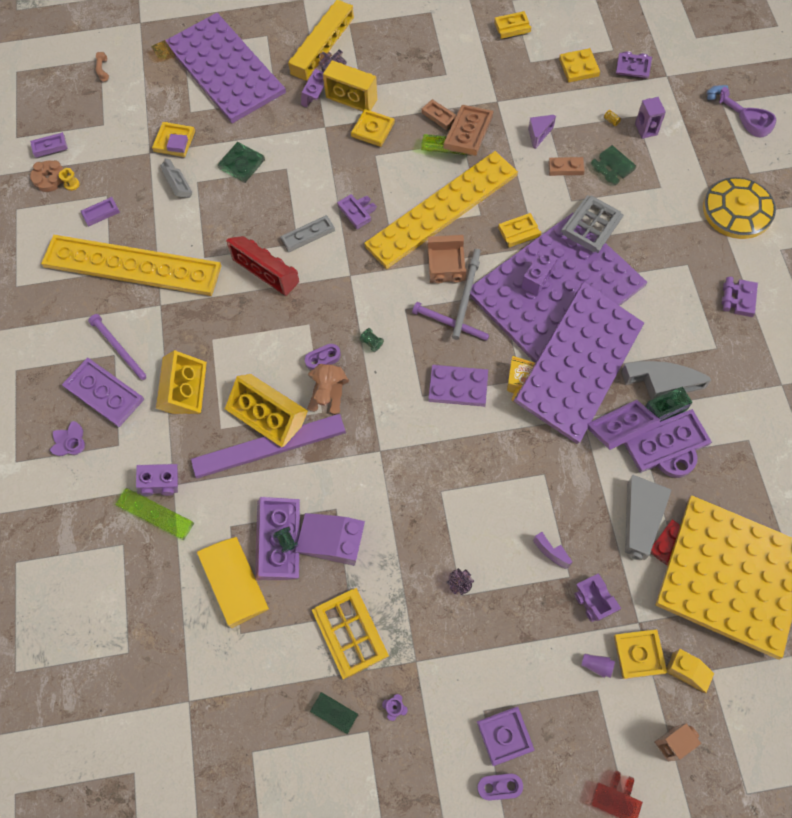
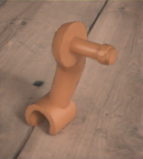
M97 52L95 71L100 80L106 82L109 79V75L102 69V62H107V55L104 52Z

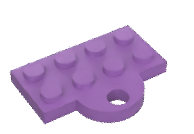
M691 409L661 421L660 426L624 444L640 473L658 466L666 475L679 478L688 475L697 464L696 450L709 446L712 441L694 410ZM676 463H684L686 470H679Z

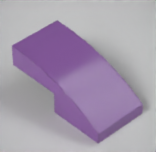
M543 532L535 535L533 542L546 557L565 569L570 567L572 560L561 545L553 548Z

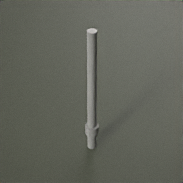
M474 249L472 259L469 260V271L452 334L454 340H458L460 337L475 272L480 264V249Z

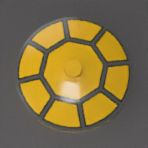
M731 177L722 179L710 187L703 201V212L708 223L719 233L731 238L749 239L761 235L770 227L775 218L776 206L771 194L759 183L746 178Z

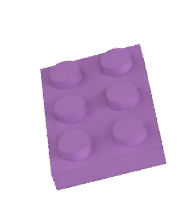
M432 365L429 402L485 407L488 370Z
M635 400L588 423V430L611 450L660 426V419L638 400Z

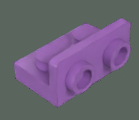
M628 51L619 53L616 68L617 75L640 78L649 77L652 57L644 53L634 55Z
M314 69L301 94L302 106L307 107L310 102L317 100L324 88V72Z

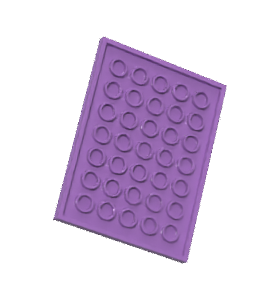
M574 213L567 216L472 285L470 297L535 363L583 282H586L619 306L647 284V281L606 243L599 253H594L564 236L561 230ZM578 225L574 229V232L581 236L586 231ZM588 232L585 238L594 242L598 236ZM543 250L558 259L554 272L539 295L536 296L521 287L524 275L540 251Z

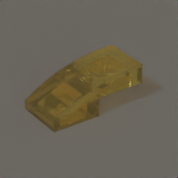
M166 40L151 46L159 59L175 58V54Z

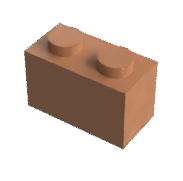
M687 723L673 727L654 741L668 762L682 759L701 745L697 731L692 726H688Z

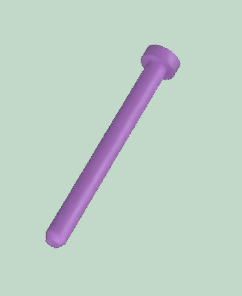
M418 301L415 303L412 310L413 314L417 315L420 313L451 327L455 326L456 320L421 306L422 303ZM466 324L462 325L461 331L480 339L488 340L489 335Z

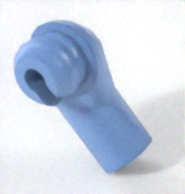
M728 85L711 87L706 92L707 99H716V94H721V89L724 86L728 88Z

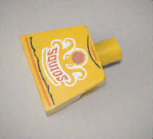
M512 356L507 391L513 393L511 399L513 402L535 362Z

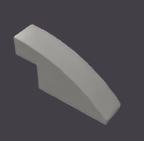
M632 362L624 364L621 371L626 385L644 381L651 401L705 389L711 381L709 376L699 371L668 362Z

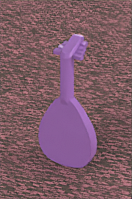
M724 86L721 89L719 103L723 102L738 112L742 124L750 134L761 138L772 132L776 125V116L773 113L759 108H743L728 97L730 95L728 88Z

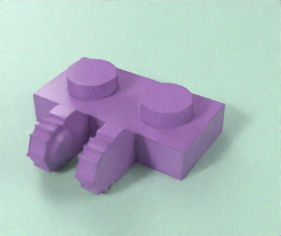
M350 194L337 202L340 210L356 229L371 222L369 214L375 211L377 207L374 203L369 204L371 199L368 196L356 200Z

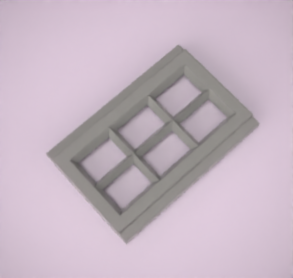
M587 195L563 227L561 233L590 251L599 253L624 215L621 211L594 196ZM591 206L600 209L597 215L588 211ZM603 212L612 216L609 221L600 217ZM584 215L593 219L590 225L581 221ZM596 222L605 226L601 232L593 228ZM577 225L586 230L582 236L574 232ZM588 232L598 236L594 242L585 238Z

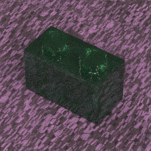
M682 386L648 401L645 407L657 416L661 422L686 412L693 402Z

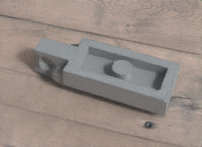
M165 158L160 166L174 194L179 197L190 198L192 191L180 169L174 167L171 159Z

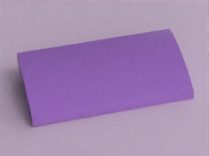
M260 497L257 501L255 580H290L299 578V553H295L299 539L300 499Z

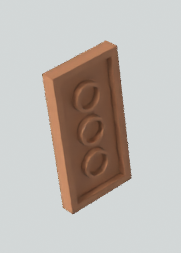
M461 105L445 139L443 149L476 156L493 118L494 111Z

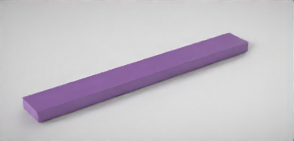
M337 414L302 425L284 447H280L267 437H262L192 458L191 461L195 477L201 478L346 433L341 415Z

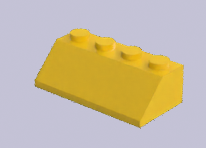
M252 374L236 376L225 406V410L280 447H284L299 431L308 410Z

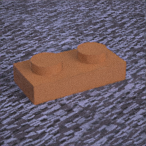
M433 99L421 109L423 115L445 130L453 124L457 116Z
M583 157L549 158V176L584 175Z

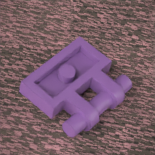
M727 277L726 282L723 284V291H725L722 297L723 311H730L731 307H734V314L753 317L756 310L758 283L739 279L737 285L733 283L734 278ZM732 293L736 294V299H733Z

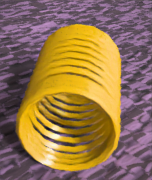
M611 110L604 114V119L614 126H617L621 121V118Z

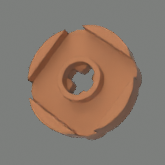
M49 160L36 162L33 165L34 169L31 171L30 178L34 186L40 191L51 192L58 189L57 186L61 183L62 185L64 184V181L59 178V172L64 169L59 161Z

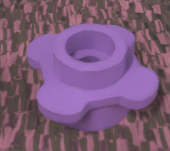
M399 694L394 695V698L384 700L382 703L383 708L388 713L387 718L390 721H394L400 715L404 716L407 714V707L403 705L402 696Z

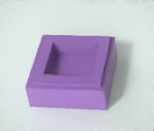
M170 134L167 150L184 153L188 141L187 135Z

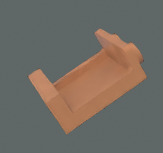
M463 235L428 237L430 283H458L466 281Z

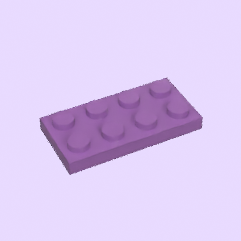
M88 357L62 384L66 390L117 427H120L144 401L143 396Z

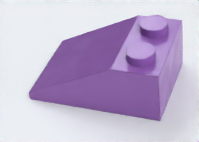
M305 513L295 553L355 566L365 521L343 516Z

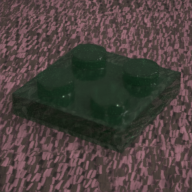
M237 142L217 165L220 170L246 183L265 161V157L259 152Z

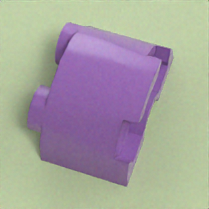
M599 573L577 584L578 592L574 593L579 604L585 606L586 615L591 622L600 621L621 610L614 596L609 594L606 584Z

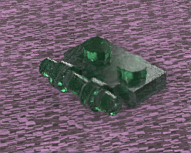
M613 145L600 153V162L596 159H593L591 165L595 167L594 170L602 173L605 179L614 185H617L620 181L616 177L617 175L624 179L636 169V165ZM609 166L612 169V171H609L605 167Z

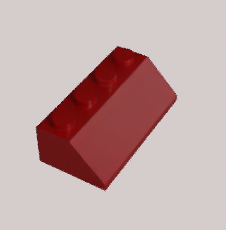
M244 236L232 237L226 240L233 261L284 296H287L300 282L298 271L294 267L287 266L279 257L275 258L267 249L260 248L254 240H249Z

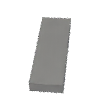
M325 215L280 236L289 253L334 232L335 227L328 216Z

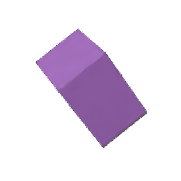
M555 115L530 118L528 130L533 148L536 149L554 128Z

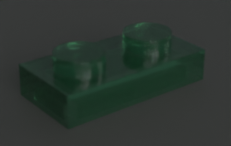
M322 692L310 710L311 713L347 735L359 716L358 713Z

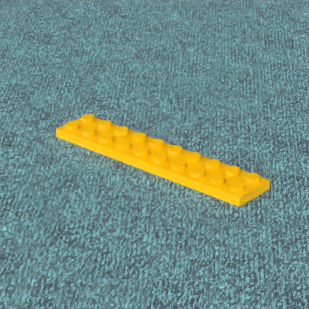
M494 151L364 243V247L388 269L426 242L429 236H434L515 178L518 171Z
M54 234L41 263L44 268L208 296L213 294L222 267L221 263L216 261Z

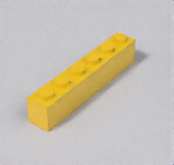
M336 0L330 6L311 34L306 37L305 42L297 49L295 55L290 58L288 66L291 75L305 81L310 78L314 69L319 66L354 19L353 5Z

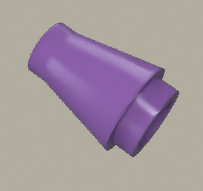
M585 653L581 666L588 668L603 678L605 676L611 678L615 661L610 660L611 657Z

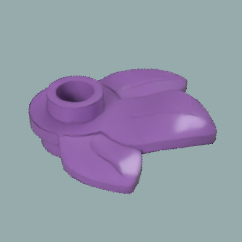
M72 421L68 431L54 430L53 438L56 444L51 447L50 451L56 456L80 454L85 448V442L82 439V427L77 422Z

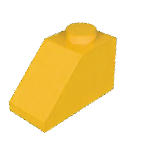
M682 649L672 653L666 667L668 674L703 693H707L714 676V672L700 659Z

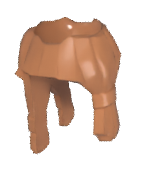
M318 364L308 373V376L316 383L307 409L315 412L318 410V404L326 406L332 399L329 412L335 415L339 414L342 386L347 384L349 379L341 367L331 364Z

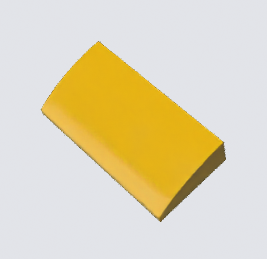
M237 537L218 542L197 551L226 622L231 629L269 610Z

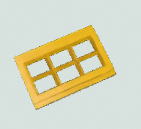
M357 588L312 609L343 680L389 657ZM350 600L357 615L346 620L340 604ZM336 607L342 622L332 627L325 612ZM359 619L366 635L355 640L348 624ZM345 626L352 642L341 647L334 631ZM368 639L375 655L365 660L358 644ZM354 646L361 662L350 667L343 651Z

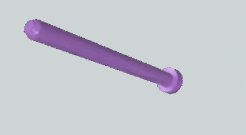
M92 315L88 320L89 324L96 326L141 380H145L146 374L104 326L100 315Z

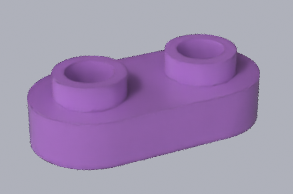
M327 344L309 352L305 356L306 367L312 371L318 364L330 365L338 362L341 357L340 348L335 344Z
M515 774L486 776L479 781L477 790L480 797L488 801L516 798L523 791V782ZM509 781H512L515 784V789L513 791H510L507 788V783ZM486 784L492 785L493 790L491 793L485 791L484 787Z

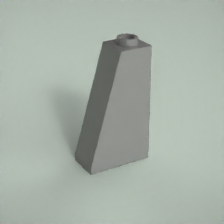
M635 475L631 476L627 484L625 553L630 554L631 558L641 561L646 560L650 555L671 489Z

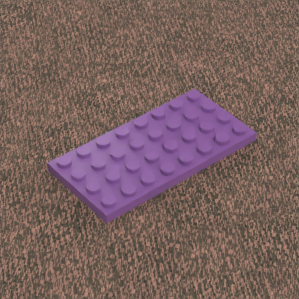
M218 13L164 41L166 47L231 123L238 121L286 93L285 87Z
M583 282L516 395L514 402L576 444L580 443L589 427L588 423L594 418L644 322L586 282Z

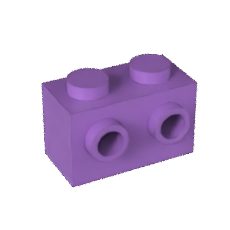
M178 464L137 465V494L152 496L153 494L161 493L164 496H170L178 493Z

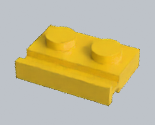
M525 11L495 17L494 19L501 39L529 33L532 29Z
M531 213L498 225V229L505 242H507L508 248L541 236V231H539L538 225Z

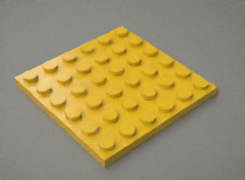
M691 495L687 502L655 606L773 658L782 659L792 622V537Z

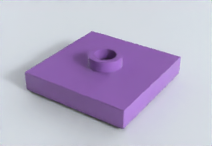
M518 706L477 721L492 766L535 751Z

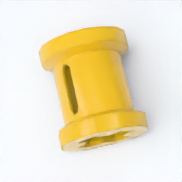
M64 168L59 172V178L64 181V186L67 190H76L80 183L74 177L75 173L71 168Z

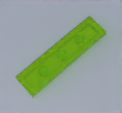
M125 488L115 504L121 509L183 541L194 525L193 521L128 488Z

